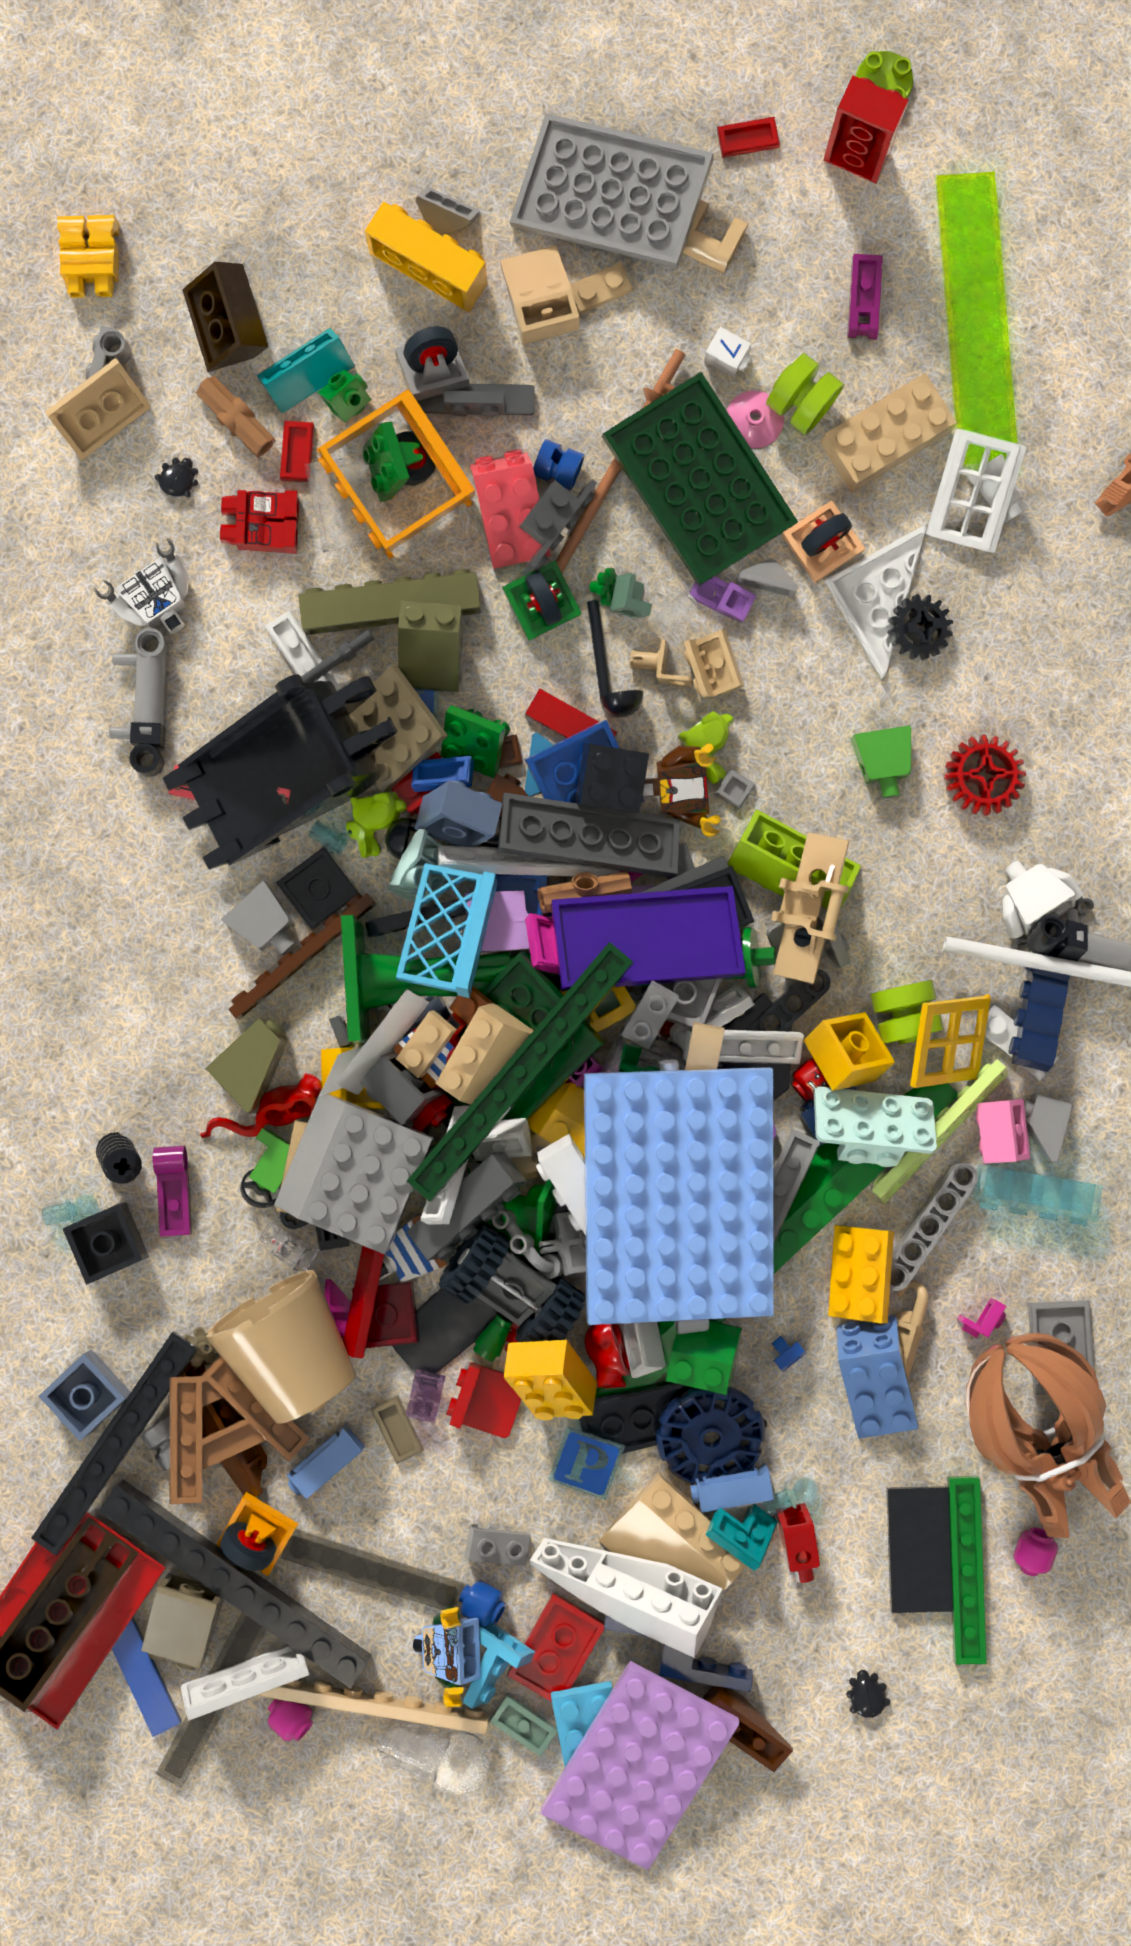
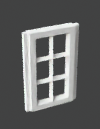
M956 428L926 535L995 553L1027 447ZM969 443L985 447L979 471L963 468ZM991 449L1007 453L1000 477L984 473ZM960 474L976 478L969 502L953 498ZM982 480L998 484L991 508L975 504ZM951 504L967 508L961 532L945 528ZM973 510L989 514L982 538L966 534Z

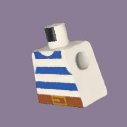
M421 1213L412 1218L395 1233L390 1248L383 1259L380 1280L396 1272L400 1281L405 1282L448 1265L447 1259L443 1261L441 1259L427 1261L408 1235L407 1231L421 1219Z

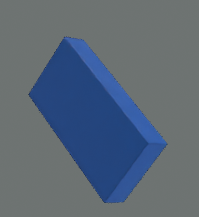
M471 756L422 760L413 769L411 787L414 792L433 791L449 780L462 782L466 785V788L472 787L474 760Z

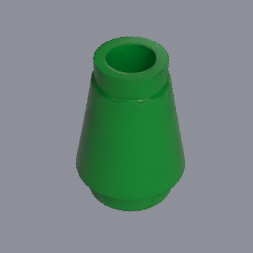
M497 1314L495 1319L474 1340L476 1344L473 1348L474 1352L482 1358L494 1362L496 1357L501 1356L513 1323L503 1315Z

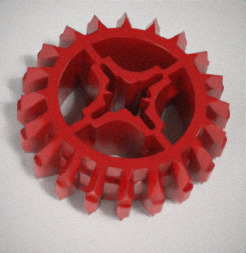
M986 735L980 737L979 743L974 737L968 739V745L963 742L958 745L960 753L953 751L950 754V757L955 762H947L945 767L953 772L945 774L944 780H953L954 783L947 786L946 790L951 792L956 789L958 792L952 797L953 802L958 801L960 798L965 800L960 807L962 810H965L972 804L971 813L974 815L979 812L980 807H982L984 816L990 814L991 807L996 814L1002 812V805L1008 809L1012 806L1011 799H1019L1020 794L1015 789H1023L1025 783L1017 780V778L1026 776V771L1018 770L1017 767L1024 764V760H1014L1013 757L1017 755L1018 750L1014 749L1009 753L1006 750L1010 744L1008 741L998 746V736H994L990 744ZM979 753L977 768L962 771L968 756ZM989 753L998 757L1005 765L1006 770L1005 768L996 767ZM985 769L986 774L995 776L985 782V777L976 774ZM1008 779L1003 793L998 797L991 798L994 782ZM964 781L974 783L978 787L981 797L973 794L966 787Z

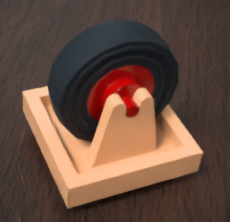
M832 500L782 534V537L814 584L865 550V547L851 529V521L844 513H840Z

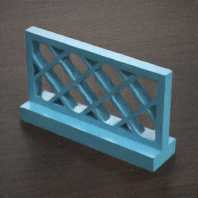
M427 863L424 864L396 980L457 992L458 996L470 998L497 888L495 873L484 871L482 875ZM430 873L442 875L447 884L433 892L427 884ZM464 880L476 882L474 892L464 898L455 887ZM452 889L459 901L444 909L437 897ZM427 890L429 895L424 897L425 891ZM433 900L441 912L425 920L420 913L421 907ZM472 900L471 906H470V908H469V906L467 905V902H469V901ZM463 905L468 913V918L463 923L455 926L448 914ZM445 917L452 929L437 938L430 925ZM418 919H420L422 923L417 926ZM426 928L433 941L418 949L413 942L414 935ZM465 928L464 934H463V937H462V935L460 934V931ZM456 934L461 942L460 949L448 955L441 942ZM411 946L415 951L412 954H410ZM438 946L445 958L430 967L422 954ZM419 957L426 970L418 975L406 974L407 963ZM455 958H457L456 966L452 961ZM449 963L454 970L452 983L438 980L434 971ZM430 974L433 979L426 978V976Z

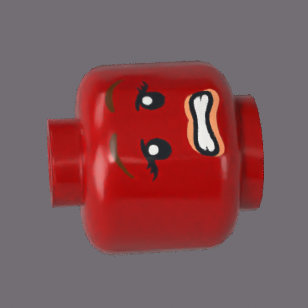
M813 1057L803 1063L792 1074L794 1081L791 1085L806 1102L809 1099L814 1101V1091L817 1087H830Z

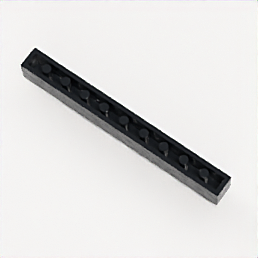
M124 1479L115 1486L99 1509L102 1514L350 1689L369 1663L371 1654L256 1572L234 1564L226 1557L222 1548Z

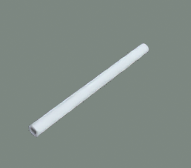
M948 936L945 937L943 943V951L1131 987L1130 971Z

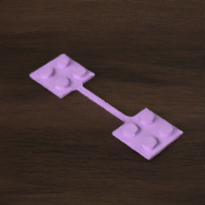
M656 885L632 886V894L641 893ZM524 891L495 892L481 952L530 950L525 918L529 914L526 911ZM472 900L469 901V902H467V905L469 906V908H470V906H471Z

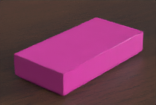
M530 913L525 918L532 965L538 970L559 975L553 918Z

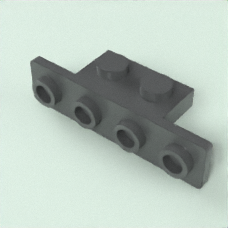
M470 384L468 387L454 391H444L443 394L418 400L417 402L425 414H452L454 416L476 414L486 417L497 415L532 416L534 415L535 387L534 385Z
M592 479L577 497L554 480L519 527L541 544L521 573L524 576H527L532 570L539 571L548 560L545 556L547 550L550 548L553 551L564 538L560 534L564 527L568 530L579 518V515L576 513L578 508L581 506L584 509L595 496L591 492L597 484L595 480Z

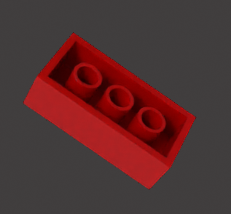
M852 75L837 108L823 161L877 184L892 151L909 100L895 90H886L875 85L868 78H859Z

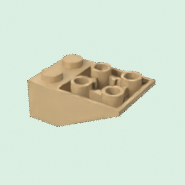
M556 245L500 260L522 345L579 330V313Z

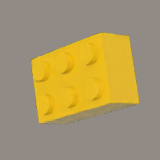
M567 1340L508 1344L504 1378L535 1418L551 1420L553 1417L580 1419L582 1416H593L597 1381Z

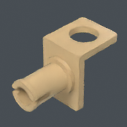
M661 639L660 650L657 653L631 651L630 656L633 659H630V669L655 670L656 679L660 684L693 687L694 683L691 677L666 674L669 643L666 639Z

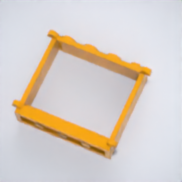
M409 389L317 448V452L321 456L317 460L327 475L331 472L338 481L334 484L337 491L344 500L349 497L354 505V508L351 509L353 515L360 525L366 523L371 531L368 537L377 550L382 548L389 560L394 557L391 552L393 549L461 504L465 503L468 508L473 505L470 498L475 496L474 487ZM399 410L455 496L387 541L330 454Z

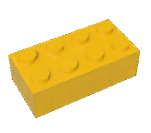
M383 201L365 229V236L371 255L470 313L488 284L486 262L479 253L471 249L466 251L458 246L459 244L454 238L446 234L441 236L433 231L432 226L422 219L416 221L408 216V213L397 204L391 206Z

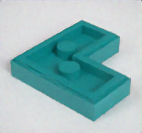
M756 1504L748 1508L742 1523L722 1508H719L714 1513L705 1535L755 1571L761 1566L778 1521Z

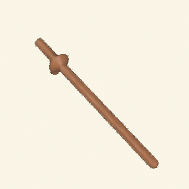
M675 349L653 390L643 388L646 402L642 408L675 388L670 382L686 356L685 353ZM615 457L595 490V496L586 506L556 559L562 573L622 469Z

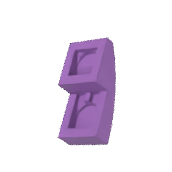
M715 576L701 586L694 582L687 597L731 619L744 622L757 595L733 582L727 583Z

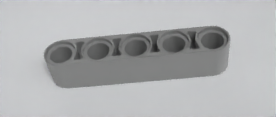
M956 1163L947 1170L893 1249L891 1269L898 1268L901 1272V1279L896 1284H890V1290L901 1291L908 1286L978 1182V1172L972 1165ZM961 1168H965L969 1174L968 1181L963 1185H959L955 1179L957 1171ZM944 1193H948L952 1198V1204L946 1210H942L938 1204L939 1197ZM927 1218H932L935 1223V1229L931 1234L925 1235L921 1229L922 1222ZM910 1243H915L918 1247V1254L913 1259H907L904 1255L905 1247Z

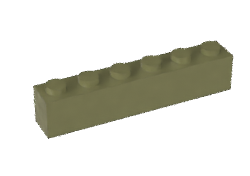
M468 569L453 571V575L441 576L440 573H429L423 575V579L411 580V577H398L394 579V582L383 584L382 581L372 580L365 582L364 586L352 587L351 584H341L335 586V590L323 591L322 588H310L305 590L304 594H298L302 630L306 635L398 624L401 601L462 605V616L480 614L481 605L476 572L470 573Z

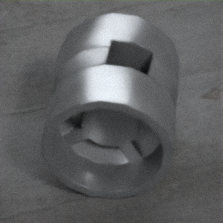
M170 1415L140 1436L149 1450H156L155 1459L163 1471L169 1469Z

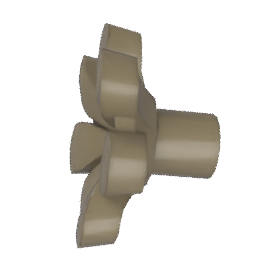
M196 1327L193 1331V1337L186 1334L183 1338L199 1348L191 1360V1365L197 1368L202 1365L203 1361L206 1365L212 1364L214 1362L212 1354L218 1352L206 1337L208 1333L206 1332L205 1334L202 1327Z

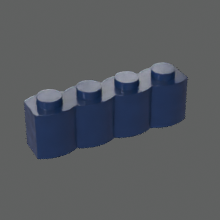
M1024 967L1028 974L1027 981H1022L1019 990V998H1023L1022 1009L1018 1008L1014 1017V1026H1018L1017 1037L1013 1036L1011 1038L1008 1053L1012 1054V1064L1048 1072L1053 1067L1056 1058L1058 1037L1062 1025L1063 1009L1066 1002L1070 975Z

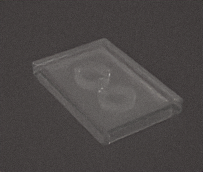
M363 455L334 459V462L378 526ZM319 462L305 464L323 553L372 545L368 534L371 533L366 523L360 525L353 515L351 509L354 508V505L349 497L344 500L337 491L334 484L338 481L331 472L327 475Z

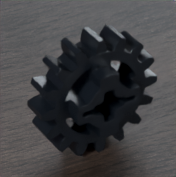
M916 594L912 596L911 600L908 598L902 600V607L896 606L893 608L892 611L897 616L888 619V622L894 625V628L887 631V633L896 637L891 643L892 646L901 645L899 654L902 655L909 651L911 660L917 658L918 655H920L921 660H926L929 658V653L934 657L940 654L939 648L943 649L949 645L944 638L953 636V632L947 630V626L953 624V620H946L945 616L950 611L949 609L941 611L939 608L942 603L941 600L931 603V595H927L921 601L920 595ZM909 611H911V613H909V620L907 621V623L903 624V620L906 614ZM916 624L919 626L924 625L925 630L917 629ZM938 631L935 640L930 644L933 633Z

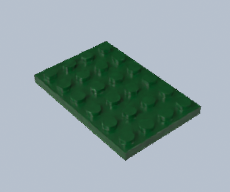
M699 372L610 428L601 436L698 586L706 583L798 523L796 517L702 372Z
M524 952L518 953L482 991L493 1003L532 1030L537 1028L563 997L562 993L543 972L533 967L531 959ZM587 1021L582 1024L502 1120L520 1118L528 1120L605 1043ZM468 1024L458 1034L460 1037L463 1036L465 1030L468 1027ZM449 1093L446 1096L453 1103L447 1109L448 1117L443 1122L447 1129L454 1107L470 1105L459 1101Z

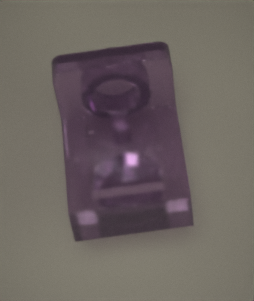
M416 1369L406 1410L407 1417L432 1423L436 1421L446 1376Z

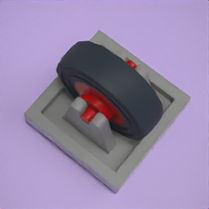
M439 326L425 328L412 335L404 346L395 348L396 357L404 379L416 401L443 394L444 391H454L470 386L469 376L459 354L458 345L453 333L447 328Z

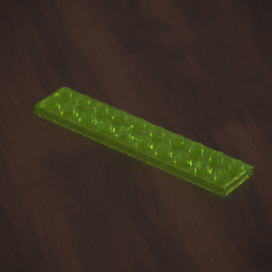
M995 171L936 175L935 187L954 418L957 421L955 431L956 428L1017 443ZM969 443L963 465L981 464L985 447ZM991 449L988 462L1000 454H1003L1006 460L1007 453Z

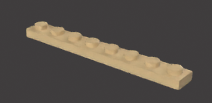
M302 1678L256 1695L486 1734L489 1714L483 1713L484 1710L479 1707L471 1709L466 1706L465 1710L453 1707L446 1708L443 1701H436L435 1705L423 1703V1699L416 1696H406L405 1700L393 1698V1694L386 1691H376L373 1695L362 1693L363 1689L352 1686L351 1689L345 1686L343 1690L332 1688V1683L326 1681H315L314 1685L302 1683Z

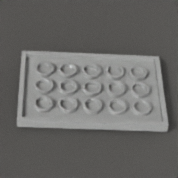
M546 113L510 219V225L512 228L678 269L711 170L714 155L711 152Z

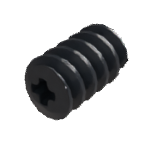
M118 1132L103 1136L98 1141L96 1157L105 1176L110 1181L125 1184L133 1181L140 1174L142 1160L130 1139Z

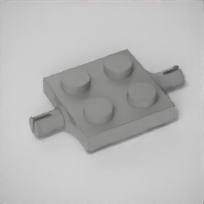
M571 1212L558 1213L552 1216L556 1232L555 1240L539 1242V1248H542L539 1250L541 1254L558 1252L562 1260L565 1276L586 1273V1245L584 1242L586 1235L582 1229L576 1231L568 1217Z

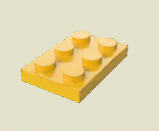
M834 1225L828 1316L881 1324L888 1323L894 1231Z

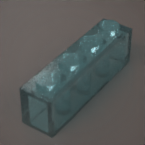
M977 1164L978 1182L973 1189L972 1200L980 1202L979 1208L997 1211L998 1205L1010 1207L1009 1213L1026 1216L1028 1210L1038 1211L1039 1218L1057 1221L1058 1215L1069 1217V1223L1087 1226L1088 1220H1098L1103 1185Z

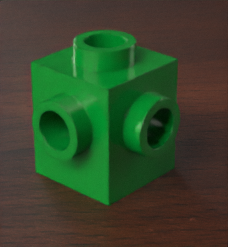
M344 369L331 376L328 384L318 392L331 412L345 423L353 416L360 414L365 409L366 404L372 400L365 391L368 385L357 373L353 376Z

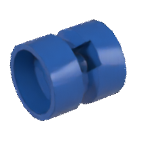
M545 439L533 467L535 477L545 481L554 479L565 489L571 491L582 468L585 454L571 448L563 451L561 444Z

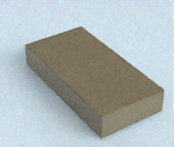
M399 1395L370 1409L396 1464L424 1451Z

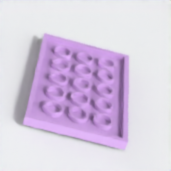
M629 1661L542 1804L540 1814L649 1870L739 1726V1718Z

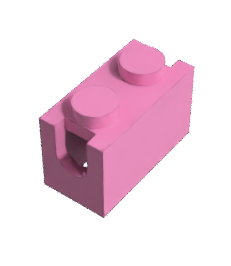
M1024 1099L977 1103L976 1121L980 1128L981 1141L979 1149L983 1156V1163L1016 1162L1031 1159Z

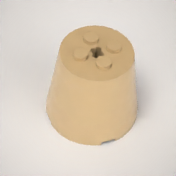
M314 1270L302 1271L270 1286L271 1294L258 1301L251 1297L223 1316L207 1331L208 1335L206 1337L277 1424L286 1423L309 1412L314 1413L322 1409L327 1404V1401L343 1391L356 1376Z

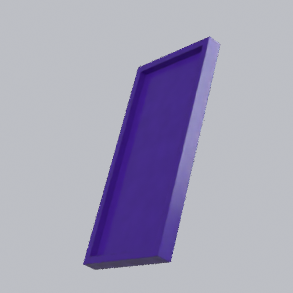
M733 886L552 899L551 901L561 991H568L609 942L634 962L633 966L615 987L650 984L652 980L656 983L743 977L746 973Z

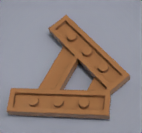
M222 1356L201 1376L170 1377L169 1504L202 1503V1470L259 1443L267 1441L289 1462L310 1440L293 1421L281 1424L275 1423ZM223 1398L243 1418L241 1421L202 1438V1407Z

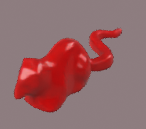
M305 1073L296 1085L280 1086L266 1092L262 1096L259 1109L256 1112V1124L244 1126L228 1118L216 1117L208 1121L206 1131L202 1132L200 1136L202 1139L210 1137L213 1128L224 1127L241 1136L255 1137L266 1124L284 1126L293 1123L294 1120L310 1117L316 1104V1098L322 1089L321 1081L315 1075Z
M591 1325L586 1331L584 1344L586 1352L596 1368L598 1387H626L622 1376H628L631 1372L619 1325Z

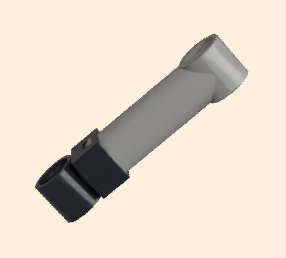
M145 628L135 638L137 654L114 653L112 655V663L114 665L136 666L134 722H131V728L110 727L109 737L111 739H130V743L134 746L129 756L131 766L145 777H154L162 771L164 766V758L157 748H165L164 705L166 660L169 652V643L158 630ZM154 639L159 641L158 648L155 651H146V645L149 641ZM146 754H153V763L149 767H142V757Z
M1070 908L1066 911V923L1056 916H1045L1027 935V945L1036 954L1049 956L1054 951V957L1073 961L1079 960L1131 972V944L1088 932V925L1078 923L1077 909Z

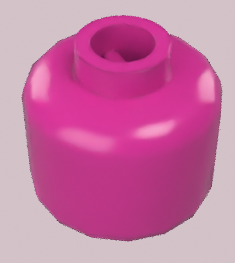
M1032 1527L1030 1530L1023 1531L1019 1535L1013 1558L1021 1566L1020 1570L1030 1576H1038V1574H1045L1051 1571L1058 1551V1545L1053 1539L1054 1537H1048L1046 1531L1042 1528Z
M274 1699L268 1707V1710L271 1712L268 1717V1725L284 1741H292L293 1739L299 1741L314 1723L311 1720L313 1710L307 1704Z

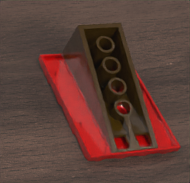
M88 1512L58 1555L55 1556L35 1542L0 1595V1695L24 1713L33 1712L58 1730L166 1567Z

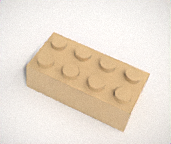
M924 373L826 432L821 445L845 484L853 493L950 434L957 421L927 374Z

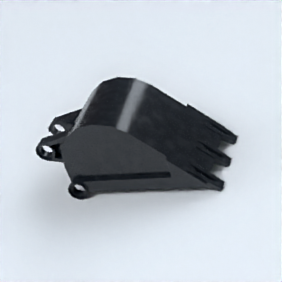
M299 674L289 676L275 685L277 692L178 764L179 768L162 778L168 791L185 785L189 786L199 807L184 816L183 820L188 830L208 824L219 846L203 857L208 870L226 864L230 866L281 842L278 836L349 802L350 798L359 796L377 782L380 774L370 755L398 731L391 717H387V721L379 723L369 730L357 731L350 714L376 693L377 690L370 676L361 677L339 691L336 690L331 681L304 683ZM278 787L291 790L288 804L286 803L285 805L277 792L279 790Z

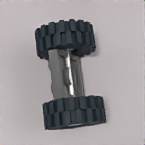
M485 1223L479 1224L476 1227L477 1233L470 1239L463 1241L461 1246L459 1245L456 1249L454 1256H451L448 1261L449 1264L443 1270L444 1274L440 1277V1288L465 1305L469 1302L471 1303L475 1296H477L519 1326L515 1336L518 1342L565 1340L566 1334L574 1327L573 1324L578 1320L579 1312L585 1305L583 1304L586 1300L585 1294L560 1276L550 1281L507 1250L509 1240Z

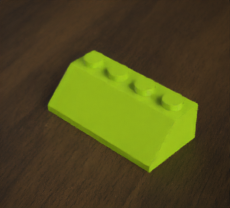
M756 809L727 862L728 867L733 866L737 874L743 875L760 884L763 888L784 897L785 891L779 887L780 880L784 878L796 882L807 836ZM845 858L839 883L849 887L848 892L844 893L841 907L846 901L861 865L848 858ZM823 870L815 871L811 876V883L816 885L821 880L825 881L826 873ZM826 891L824 894L822 906L825 909H828L832 891Z

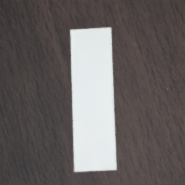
M406 989L335 1084L359 1095L364 1088L360 1081L381 1056L393 1051V1047L399 1043L430 1002Z

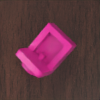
M990 1298L976 1323L961 1314L957 1320L964 1323L961 1329L970 1335L978 1338L981 1333L989 1338L993 1329H998L1006 1317L1004 1310L1007 1306Z

